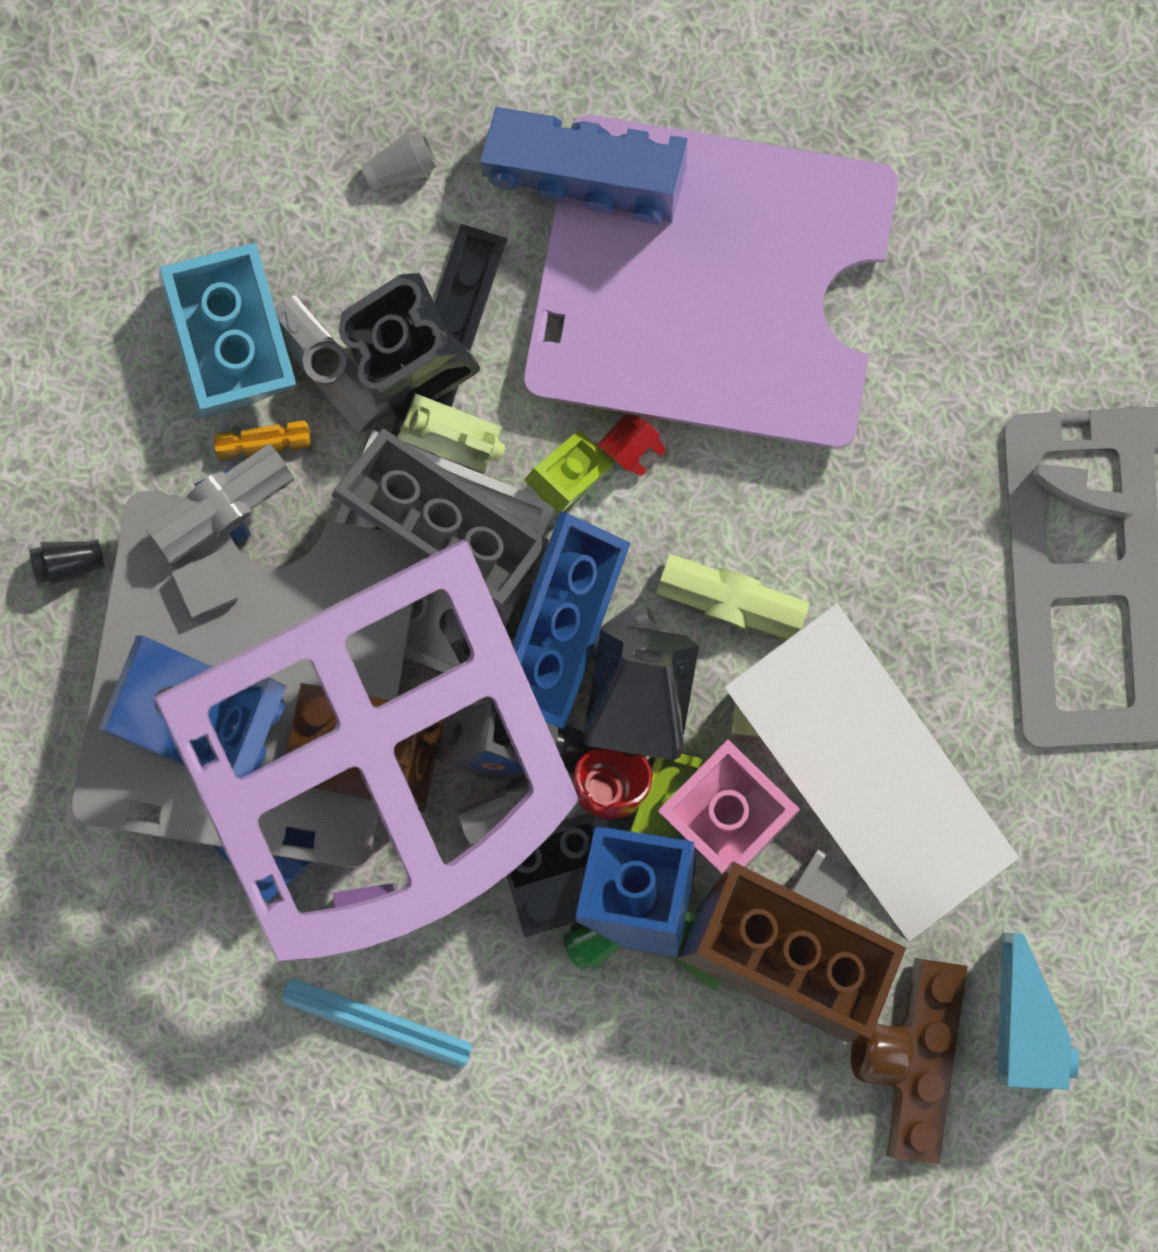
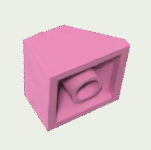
M728 739L658 810L661 816L684 840L694 842L695 851L720 876L731 862H736L747 868L799 815L800 811Z

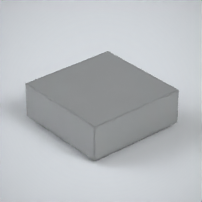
M218 552L172 572V576L192 620L238 600V596Z

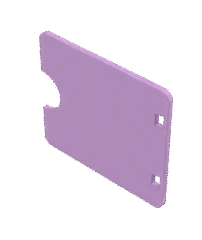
M584 115L577 118L573 123L581 121L599 123L602 128L606 129L613 136L620 137L622 134H627L629 128L647 131L649 139L661 144L668 145L671 135L688 138L687 168L673 222L661 220L660 224L657 225L647 224L634 219L631 212L613 208L611 213H602L587 208L584 205V201L565 197L564 201L556 202L524 373V382L528 392L532 396L544 400L831 449H841L848 446L856 434L869 354L848 347L833 334L824 316L823 301L829 285L843 271L863 263H885L898 189V176L893 168L878 162L596 115ZM548 314L565 318L560 343L543 342Z

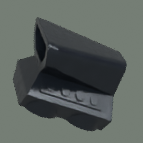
M420 273L398 275L341 313L339 323L340 338L346 346L350 347L359 366L358 375L360 381L369 388L377 406L388 400L393 413L398 417H406L414 393L435 401L476 375L480 370L475 356L445 326Z
M620 624L600 630L587 720L583 732V742L591 747L669 760L680 758L699 646L686 635Z

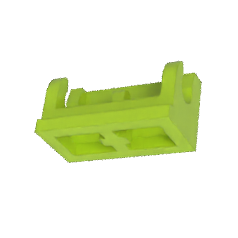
M683 753L676 760L656 757L652 767L653 777L650 792L639 806L630 832L680 839L681 836L661 816L658 810L705 762L698 757Z

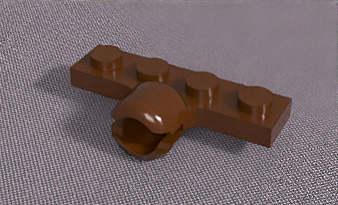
M914 958L907 1013L903 1024L899 1026L877 1024L870 1040L852 1042L850 1063L853 1075L862 1082L888 1085L894 1089L895 1097L886 1153L888 1157L940 1164L968 967L966 965Z

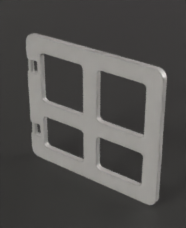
M1158 407L1018 414L1011 418L1005 427L1004 443L1023 736L1028 743L1039 748L1158 742V507L1154 453L1158 448ZM1089 423V440L1062 441L1061 425ZM1104 449L1115 451L1119 458L1121 493L1136 494L1134 515L1128 519L1122 518L1124 537L1123 558L1118 561L1065 564L1050 562L1047 557L1043 488L1032 480L1033 469L1038 464H1041L1042 456L1048 452ZM1105 596H1121L1125 598L1128 603L1133 704L1129 708L1060 710L1056 705L1051 603L1056 599Z

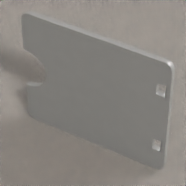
M140 491L133 494L125 505L72 798V811L81 823L88 826L223 848L186 767L98 730L136 635L148 637L214 667L420 562L421 556L383 530L325 521L323 532L313 549L300 560L288 565L266 566L252 561L237 548L230 533L219 538L211 537L170 565L159 552L145 528L188 498ZM218 552L238 596V600L192 620L172 576V572ZM413 603L350 634L345 641L346 649L367 696L392 700L398 696ZM302 659L266 677L287 685L282 697L285 702L282 715L278 722L270 727L263 746H265L266 753L260 768L286 755L301 683L321 686L309 659ZM169 688L161 689L156 696L169 690ZM154 700L155 709L161 715L159 708ZM310 788L262 813L258 819V826L272 856L345 868H357L365 864L371 855L378 810L372 800ZM132 802L161 807L160 824L128 819ZM286 827L316 832L314 840L315 849L282 844L285 838Z

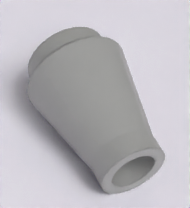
M420 131L414 135H411L409 132L405 133L370 161L361 164L369 186L375 191L385 186L429 177L428 171L438 167V164L427 138Z

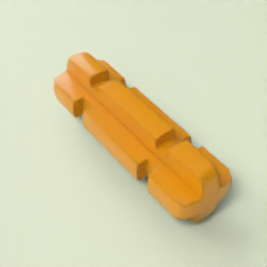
M303 420L288 422L287 427L282 428L280 424L241 429V434L227 431L214 435V449L217 458L220 460L236 459L238 454L244 453L245 457L252 456L269 443L277 452H283L284 447L297 450L308 448L311 445L309 425Z

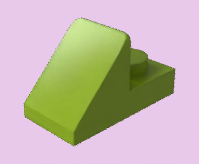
M579 429L536 465L524 481L536 491L537 495L544 502L552 506L558 513L560 511L568 513L615 462Z

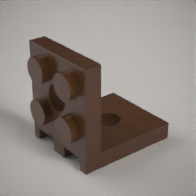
M301 683L286 755L331 732L336 727V717L322 686ZM368 696L373 707H379L391 701ZM444 719L398 742L393 750L419 812L425 813L436 761L435 743L441 736ZM355 766L312 787L313 789L373 801L359 768Z

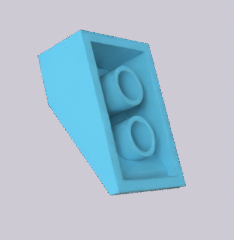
M1003 932L997 1082L1007 1087L1069 1090V1078L1077 1079L1078 1048L1071 1047V1037L1025 935Z

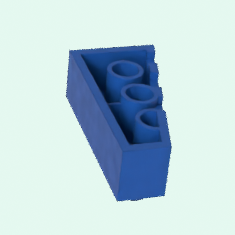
M495 107L480 161L482 176L489 178L488 181L492 185L509 190L517 189L518 185L536 189V193L539 196L553 201H564L565 197L584 201V205L587 208L602 213H611L613 208L631 212L634 219L647 224L657 225L660 224L661 220L673 222L687 168L688 138L671 135L667 145L656 143L649 139L647 131L628 128L627 134H622L619 137L610 135L599 123L575 122L570 129L561 127L562 121L556 116Z

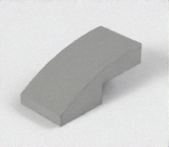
M1038 464L1033 469V481L1059 499L1090 512L1128 519L1135 513L1136 494L1087 489L1089 469Z

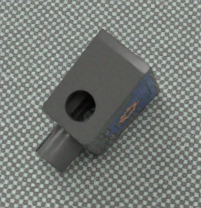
M493 701L463 708L444 718L442 736L435 743V754L442 764L484 779L526 778L513 746L506 745L511 742ZM546 723L556 745L558 727Z

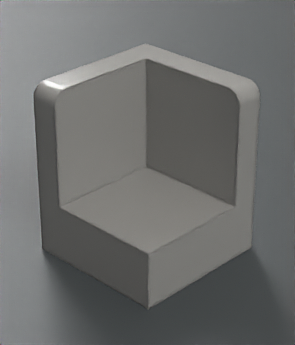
M817 849L812 854L791 890L838 913L840 911L838 908L856 880V875Z

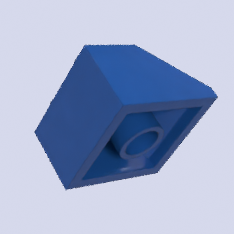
M595 826L576 912V921L628 950L678 957L696 869L694 842Z

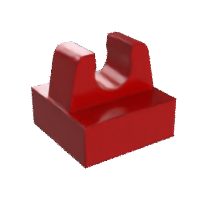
M626 413L597 444L613 461L626 471L630 470L638 476H643L647 472L639 463V458L648 448L660 457L665 452V448L658 438L660 434L639 415Z

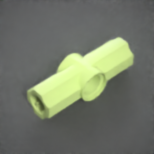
M669 554L655 594L703 611V615L715 620V618H719L733 623V627L746 629L747 626L784 641L802 629L810 602L761 586L759 580L724 568H719V571L695 561Z

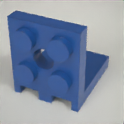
M136 635L98 730L186 767L163 717L155 709L153 697L165 687L171 689L213 666L148 637ZM264 678L209 708L208 718L236 777H244L261 767L266 753L265 746L263 745L270 727L274 726L282 715L285 704L282 697L287 685L271 678ZM206 735L189 741L202 768L205 764L216 759Z

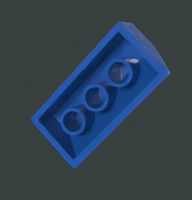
M560 511L512 646L545 722L565 729L631 543Z

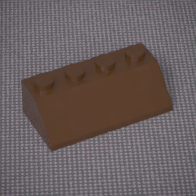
M731 862L694 912L676 959L848 1043L871 1039L906 947L736 862Z

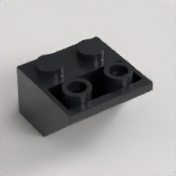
M587 813L562 821L534 852L506 875L525 938L577 922L576 912L596 826L592 814Z

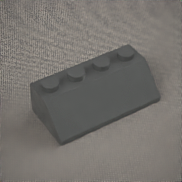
M384 428L331 494V496L424 559L461 540H466L495 607L498 609L509 603L531 573L549 542L547 538Z

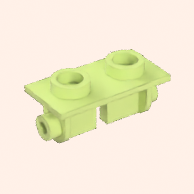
M414 393L397 437L407 444L484 473L488 463L492 460L500 461L505 451V444L499 442L498 437L501 426Z

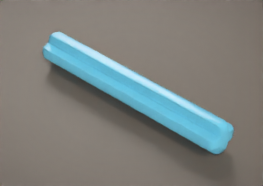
M290 979L287 982L282 995V1002L285 1005L458 1068L466 1066L472 1051L470 1042L297 979Z

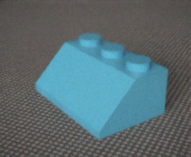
M256 242L160 267L159 281L198 419L249 406L296 386Z

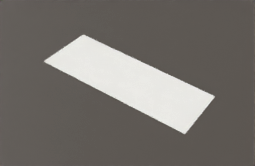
M838 604L833 605L725 686L726 691L908 942L1019 859L1016 852Z

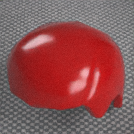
M601 748L586 752L578 760L573 770L572 784L579 798V803L588 813L606 820L629 816L644 802L651 789L653 773L644 755L628 754L626 752Z

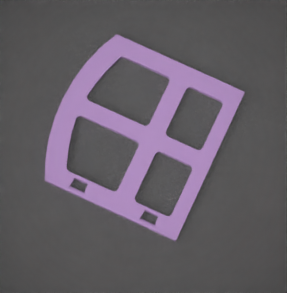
M461 540L153 697L273 955L278 961L319 958L364 949L406 935L447 916L486 892L518 867L553 833L579 801L466 540ZM438 589H443L470 648L469 659L379 707H373L346 649L345 641L347 637ZM302 659H309L336 717V727L331 732L244 777H236L208 718L209 708ZM489 696L493 700L528 780L529 791L477 843L452 862L444 864L397 763L393 750L395 745L405 738ZM206 735L216 759L205 764L202 768L189 741ZM350 767H358L407 874V884L402 889L369 900L337 908L299 913L260 831L258 819L262 813ZM271 875L281 898L266 907L255 881L262 880Z

